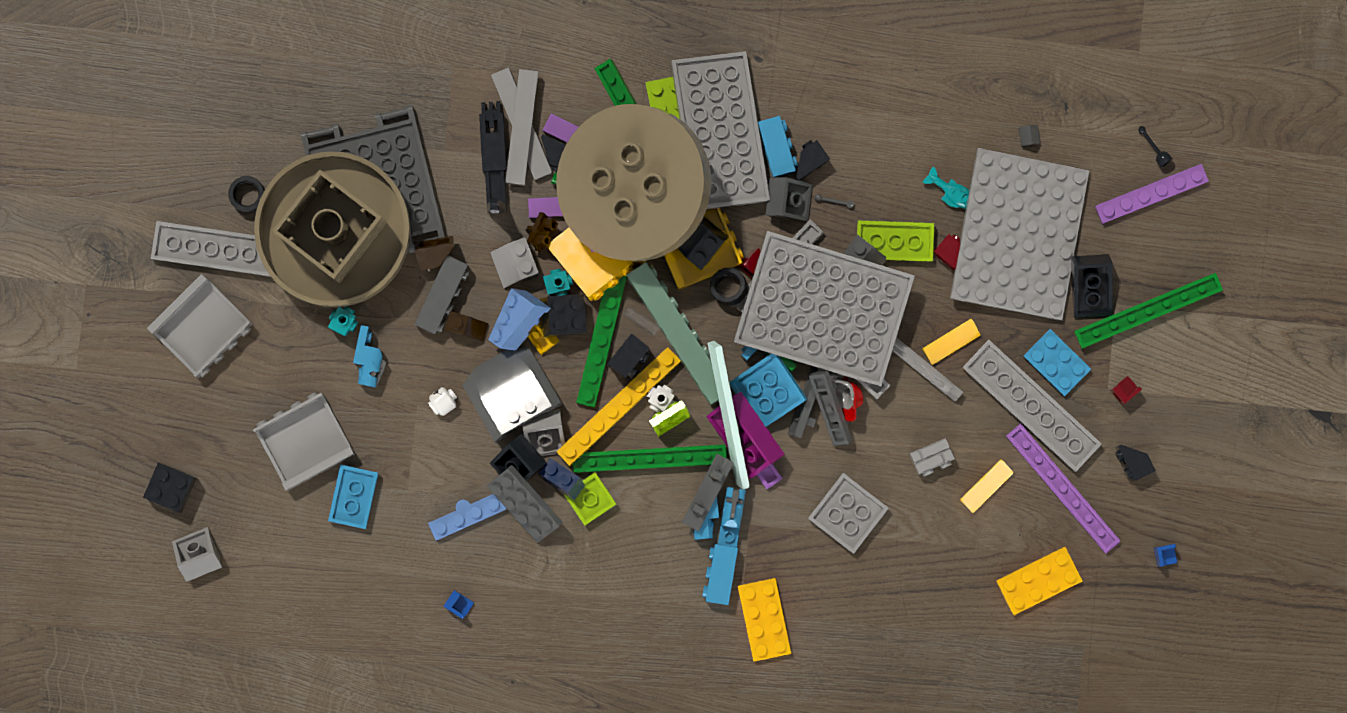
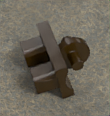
M539 212L534 225L526 227L525 231L529 234L526 242L532 245L537 252H541L543 247H549L551 238L548 235L550 231H556L558 223L554 219L549 218L545 213Z

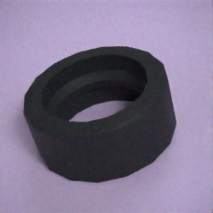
M241 176L231 183L228 190V198L237 210L243 213H252L257 211L265 188L256 178ZM245 183L254 185L258 190L257 201L249 206L240 204L236 198L238 187Z
M723 268L713 275L710 281V290L720 304L734 306L745 298L748 292V284L739 270ZM728 276L737 278L740 283L739 291L731 297L722 296L718 291L719 282Z

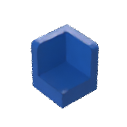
M1176 544L1154 547L1157 567L1177 563L1174 549Z
M454 590L443 607L464 619L474 602Z

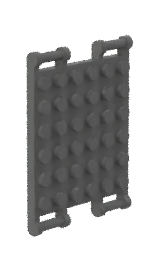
M412 104L406 105V108L382 114L380 112L375 113L378 127L341 137L338 123L332 124L331 127L311 132H301L306 156L331 151L353 154L372 162L391 178L400 190L409 211L411 223L409 253L415 252L416 242L413 243L412 237L435 231L438 232V237L426 240L445 237ZM405 115L409 116V120L383 125V121ZM330 134L335 135L334 139L314 144L309 143L310 139Z

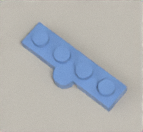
M494 494L472 504L467 500H460L456 504V511L428 524L437 541L506 510V507Z

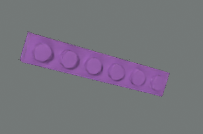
M1202 164L1096 205L1095 209L1101 224H1104L1209 181Z

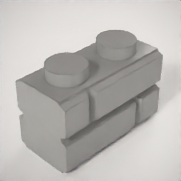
M946 438L909 453L917 474L922 473L923 476L934 473L933 468L940 466L943 469L952 465L951 461L954 460Z

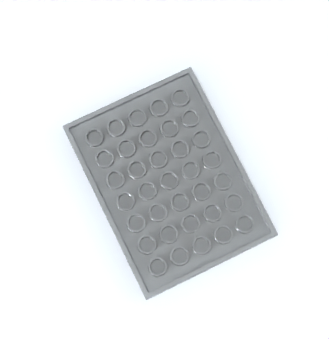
M977 148L960 238L961 244L949 299L1061 321L1063 319L1071 275V256H1074L1089 170Z
M767 231L733 342L882 386L915 275Z

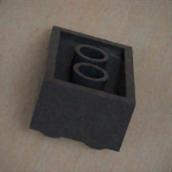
M703 216L695 232L678 249L691 263L702 270L729 236Z
M1110 255L1071 256L1074 318L1112 316L1113 263Z

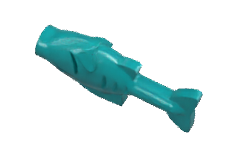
M932 167L923 183H934L942 188L945 195L941 199L949 206L966 209L969 189L961 184H956L952 179H950L949 183L945 182L937 176L935 167Z

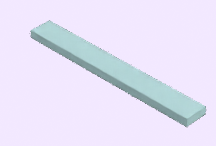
M711 341L708 342V348L730 459L734 462L732 469L735 484L742 489L749 488V481L723 349L721 345Z

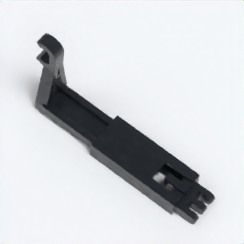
M496 101L497 109H493V102H489V109H486L485 102H481L482 114H479L482 172L485 173L487 213L507 212L504 174L507 171L504 115L501 113L500 101ZM494 120H496L497 132L488 133V121L489 128H494Z

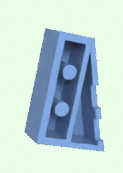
M511 288L488 340L501 349L516 351L530 334L529 330L534 325H537L540 322L539 318L551 308L529 292Z

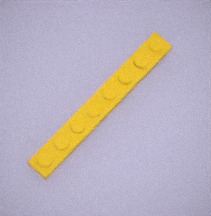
M667 347L556 453L570 467L648 394L653 387L665 378L681 360Z

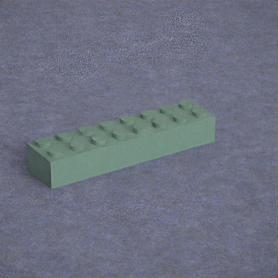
M644 263L627 274V279L710 406L719 401L712 363L708 358L710 353L705 345L700 346L698 340H700L698 334L694 329L690 330L687 326L689 321L684 313L680 314L677 308H679V305L673 296L669 298L666 294L668 289L663 281L659 282L656 276H658L655 268L652 264L648 266L647 263Z

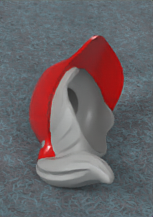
M835 372L829 374L831 381L836 382L837 389L835 392L845 420L855 421L856 409L864 401L861 389L858 385L849 381L845 375Z

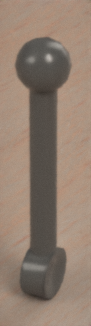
M820 194L815 195L817 202L822 200L845 205L847 208L854 206L853 201L845 202L822 197Z

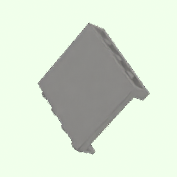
M201 274L147 329L195 377L199 378L201 376L203 378L210 371L209 367L213 363L217 364L224 357L223 353L227 349L231 350L238 343L236 340L241 335L244 337L250 332L252 323Z
M312 393L307 396V401L303 403L298 401L292 404L290 410L286 412L281 410L275 413L273 419L268 422L266 419L256 424L257 428L253 429L276 469L285 491L291 490L355 455L322 393Z

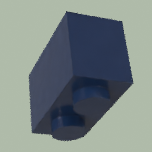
M551 458L539 472L546 483L572 500H575L585 487L580 477Z

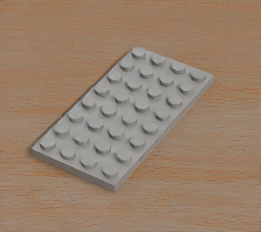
M746 51L671 60L679 119L696 134L709 161L711 193L707 209L770 201Z

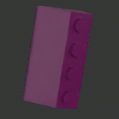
M740 391L732 396L747 476L749 479H752L785 454ZM718 406L706 417L728 447L721 408Z

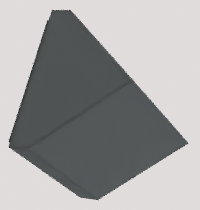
M1027 125L1018 128L1021 147L1040 144L1038 125Z

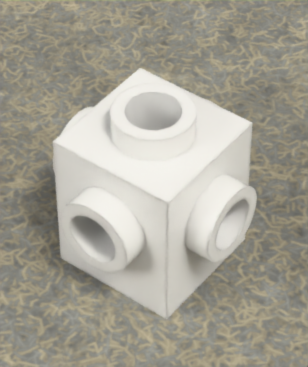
M658 385L657 388L653 387L647 395L650 398L648 400V403L651 404L649 407L657 413L666 411L668 406L675 402L673 400L675 397L672 394L673 390L666 385H663V387ZM659 395H663L665 397V400L663 402L658 401L657 398Z

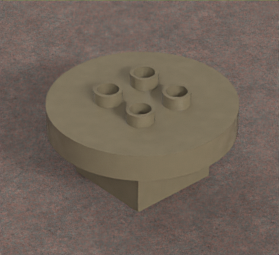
M617 105L591 116L570 137L558 165L557 197L567 225L575 236L591 250L618 260L646 261L656 259L681 246L690 238L701 223L711 193L709 161L696 134L675 115L646 105Z
M331 151L302 157L286 166L272 179L259 201L255 216L254 233L259 257L269 275L280 287L294 297L313 305L344 307L373 297L395 278L408 253L411 223L409 211L400 190L382 169L362 157Z

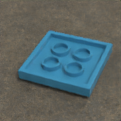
M770 354L729 382L736 394L740 391L742 392L765 427L807 400V397L780 356Z

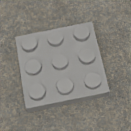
M842 473L808 519L854 554L889 508Z

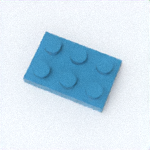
M1051 329L1023 355L1063 397L1091 370Z
M340 465L328 521L366 529L379 473Z

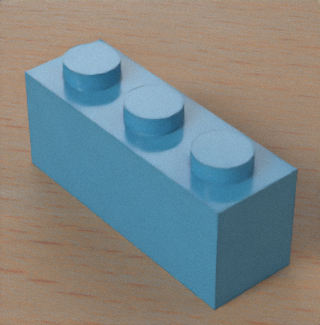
M777 116L759 121L758 128L772 178L795 173V168L798 165L795 156L792 157L790 153L793 147L790 138L786 139L785 131L788 130L785 120H781V117Z
M715 544L714 548H710L709 559H712L711 567L707 566L706 578H709L708 586L704 585L702 597H706V602L729 605L738 548Z

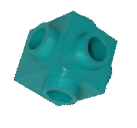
M561 268L550 271V275L543 276L548 296L568 295L567 291H571L570 286L573 285L571 276L569 274L566 275V271H561ZM558 280L562 281V284L559 286L555 284Z
M346 306L344 309L340 307L337 310L334 309L329 317L331 322L328 328L347 337L349 332H353L358 324V321H356L357 316L353 315L355 311ZM343 318H346L345 323H341Z

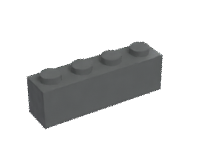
M447 255L418 315L415 326L436 336L438 332L442 333L446 322H443L446 314L449 315L454 307L452 305L454 297L458 298L461 293L462 280L466 281L469 276L470 270H468L469 266Z

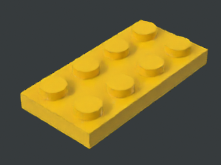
M1063 547L996 580L1012 614L1016 615L1082 582V579L1066 547Z
M776 579L739 585L738 590L753 662L791 654Z

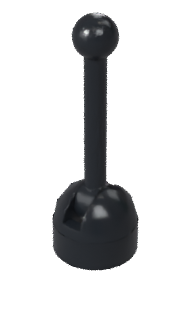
M1144 126L1138 128L1139 133L1145 136L1156 151V162L1160 168L1173 160L1168 152L1158 149L1146 133Z

